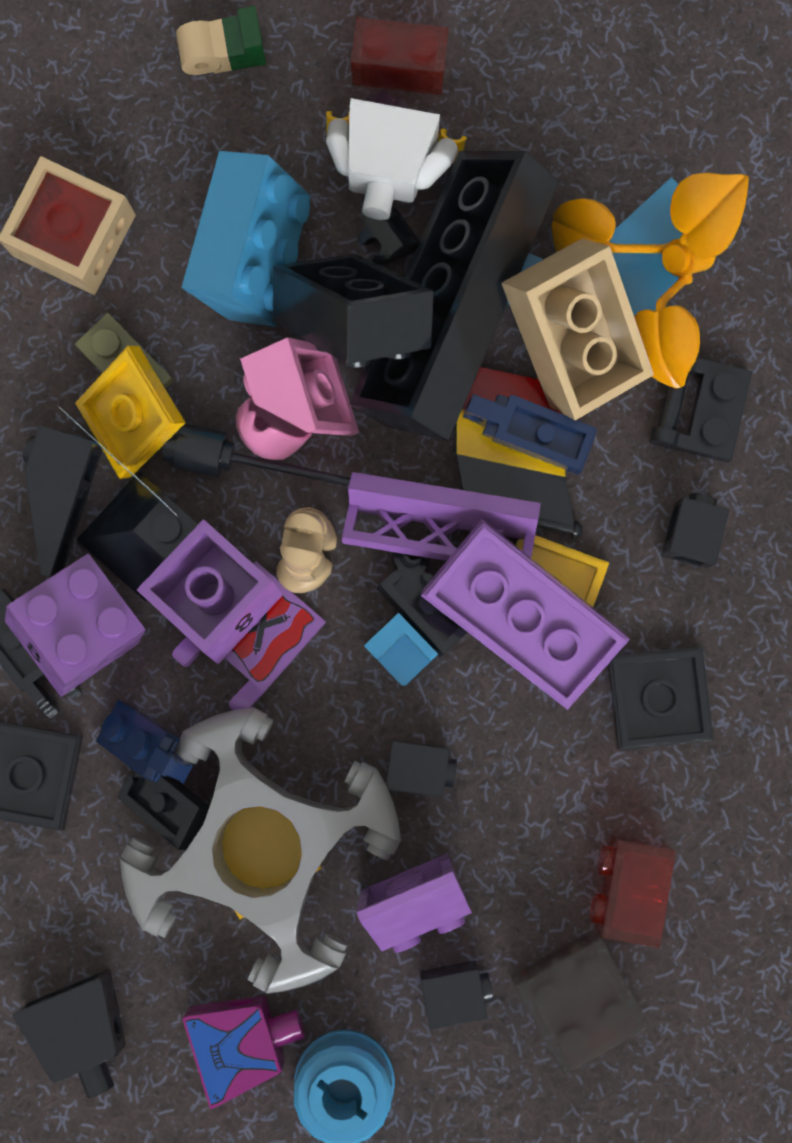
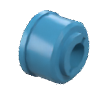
M350 1029L327 1032L307 1046L300 1056L295 1070L294 1106L300 1123L314 1138L325 1143H360L369 1139L383 1126L391 1108L395 1088L394 1069L387 1052L369 1035Z

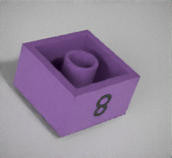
M204 519L137 589L142 596L217 664L225 658L283 595L268 576Z
M89 553L6 606V624L60 697L138 645L146 630Z

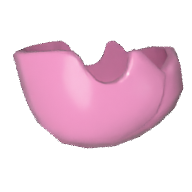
M252 397L248 398L238 408L236 414V428L240 438L254 454L265 459H286L300 449L312 435V433H307L255 405Z

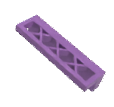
M356 472L351 474L348 488L349 507L342 534L343 544L447 561L457 548L451 544L446 536L457 529L472 531L483 519L503 536L523 539L522 551L530 558L532 557L541 503ZM358 512L378 515L386 525L373 534L355 531ZM412 521L421 522L427 526L432 534L421 541L408 540L400 528Z

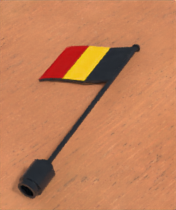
M480 367L456 423V459L462 490L541 503L537 527L572 534L571 539L579 538L582 535L583 527L578 521L574 522L565 470L493 442L491 438L482 435L485 426L463 418L472 394L495 402L498 394L506 397L512 394L555 412L558 411L549 407L539 379ZM187 423L164 444L163 461L173 463L174 469L216 478L220 476L222 469L229 471L232 462L348 487L351 477L234 453L235 443L228 442V432Z

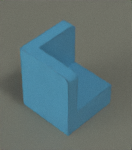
M399 613L364 645L403 686L407 685L438 655Z

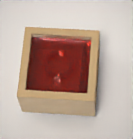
M40 156L0 233V243L13 257L95 295L136 214L124 195Z

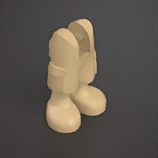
M311 507L299 508L293 511L286 519L282 544L280 546L282 559L276 567V575L279 583L292 593L313 591L320 587L331 575L333 564L325 558L322 551L334 550L338 539L331 521L321 511Z

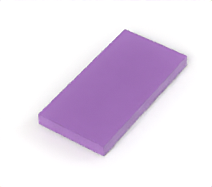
M481 519L421 591V596L567 710L630 640L626 633L483 519Z

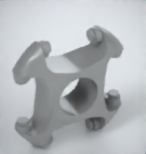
M252 707L217 714L198 722L182 732L175 753L184 760L197 764L199 759L207 761L211 751L214 750L219 758L220 772L204 824L171 869L164 870L155 867L154 864L158 858L153 853L155 847L138 837H132L131 841L127 842L122 854L119 856L127 900L143 931L156 937L158 935L164 938L167 936L176 915L171 913L173 905L163 901L167 891H180L232 908L274 939L281 949L282 960L268 954L265 960L258 957L247 979L254 983V987L269 994L289 991L316 982L338 970L344 960L345 950L348 945L341 939L325 934L324 938L316 937L311 946L306 943L301 932L304 906L315 872L343 834L355 826L368 827L369 829L363 839L369 844L367 851L389 861L391 855L395 854L401 842L394 802L387 785L377 768L365 762L361 764L354 761L344 783L350 785L348 793L360 798L357 804L345 808L317 803L291 794L251 765L242 753V741L244 740L252 745L257 739L263 742L274 721L268 717V714ZM262 806L277 810L292 822L300 836L302 857L298 872L292 879L280 886L261 889L247 885L231 873L224 860L222 840L226 826L234 815L244 808Z

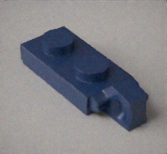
M472 394L463 418L485 426L482 435L491 438L493 442L577 475L584 468L598 430L596 427L573 420L568 416L512 394L509 397L498 394L495 402Z
M121 700L117 701L111 714L105 719L102 731L96 740L98 744L139 775L157 783L161 775L172 777L184 783L193 767L192 764L174 752L180 741L179 737L134 706Z

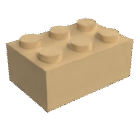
M582 238L501 283L550 408L573 420H577L654 375L610 246Z

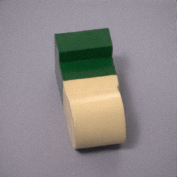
M255 5L237 9V16L213 21H192L180 26L176 30V38L182 70L190 75H200L266 65Z

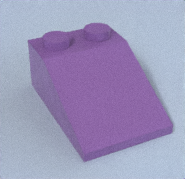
M448 853L361 889L356 911L360 923L380 950L384 951L393 947L395 953L416 946L421 942L419 935L437 928L439 934H443L465 924L464 916L472 913Z

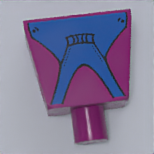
M263 995L189 1007L182 1018L210 1109L216 1108L278 1075L285 1063L281 1046L305 1038V1030L299 1011L296 1009L272 1017L267 999Z

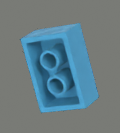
M219 151L181 288L228 320L276 327V323L273 321V266L295 263L297 261L298 242L303 223L306 222L309 216L311 196L269 155Z

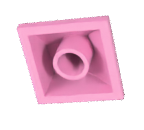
M287 337L240 359L245 373L243 376L244 386L255 405L307 433L347 436L359 433L339 365L334 356L317 350L315 345L308 341Z

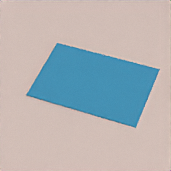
M672 177L615 229L609 242L615 244H664L680 238L683 233L674 227L670 217L671 199L678 183ZM612 253L633 315L635 316L639 311L645 309L655 310L656 301L678 280L677 276L672 275L664 268L662 254Z

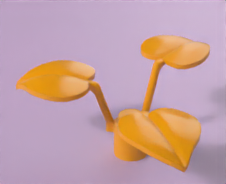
M704 172L693 174L682 180L672 195L670 217L674 227L683 234L680 238L674 239L669 243L615 244L609 242L615 231V218L605 205L596 200L586 198L570 200L561 204L553 214L551 226L556 252L583 238L610 246L612 253H661L664 268L672 275L678 277V280L656 301V310H641L634 316L654 373L651 377L673 388L685 386L687 375L694 365L699 352L700 331L696 319L688 310L678 305L668 307L666 305L680 289L692 283V274L708 270L714 264L716 256L722 254L733 241L746 205L749 176L746 174Z

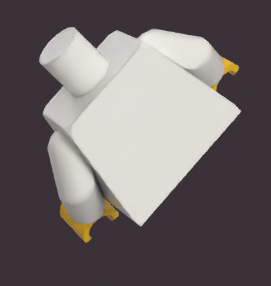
M353 98L350 101L348 116L335 118L332 116V111L326 112V144L337 171L348 177L349 190L365 194L362 213L375 220L389 219L393 200L413 202L418 190L428 189L455 162L458 152L464 150L467 137L462 135L461 139H450L447 137L448 130L442 128L438 138L440 114Z

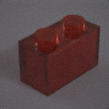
M356 17L351 55L352 85L442 95L449 27Z
M611 835L610 846L603 845L599 856L598 874L605 875L602 894H594L590 909V922L596 923L595 930L602 938L660 949L676 855L675 850L666 845Z

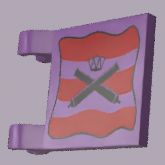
M255 561L254 565L274 582L283 595L225 656V659L249 679L230 700L229 706L232 710L252 708L326 623L295 594L285 589L257 561ZM186 637L174 649L172 656L182 666L189 667L202 651Z

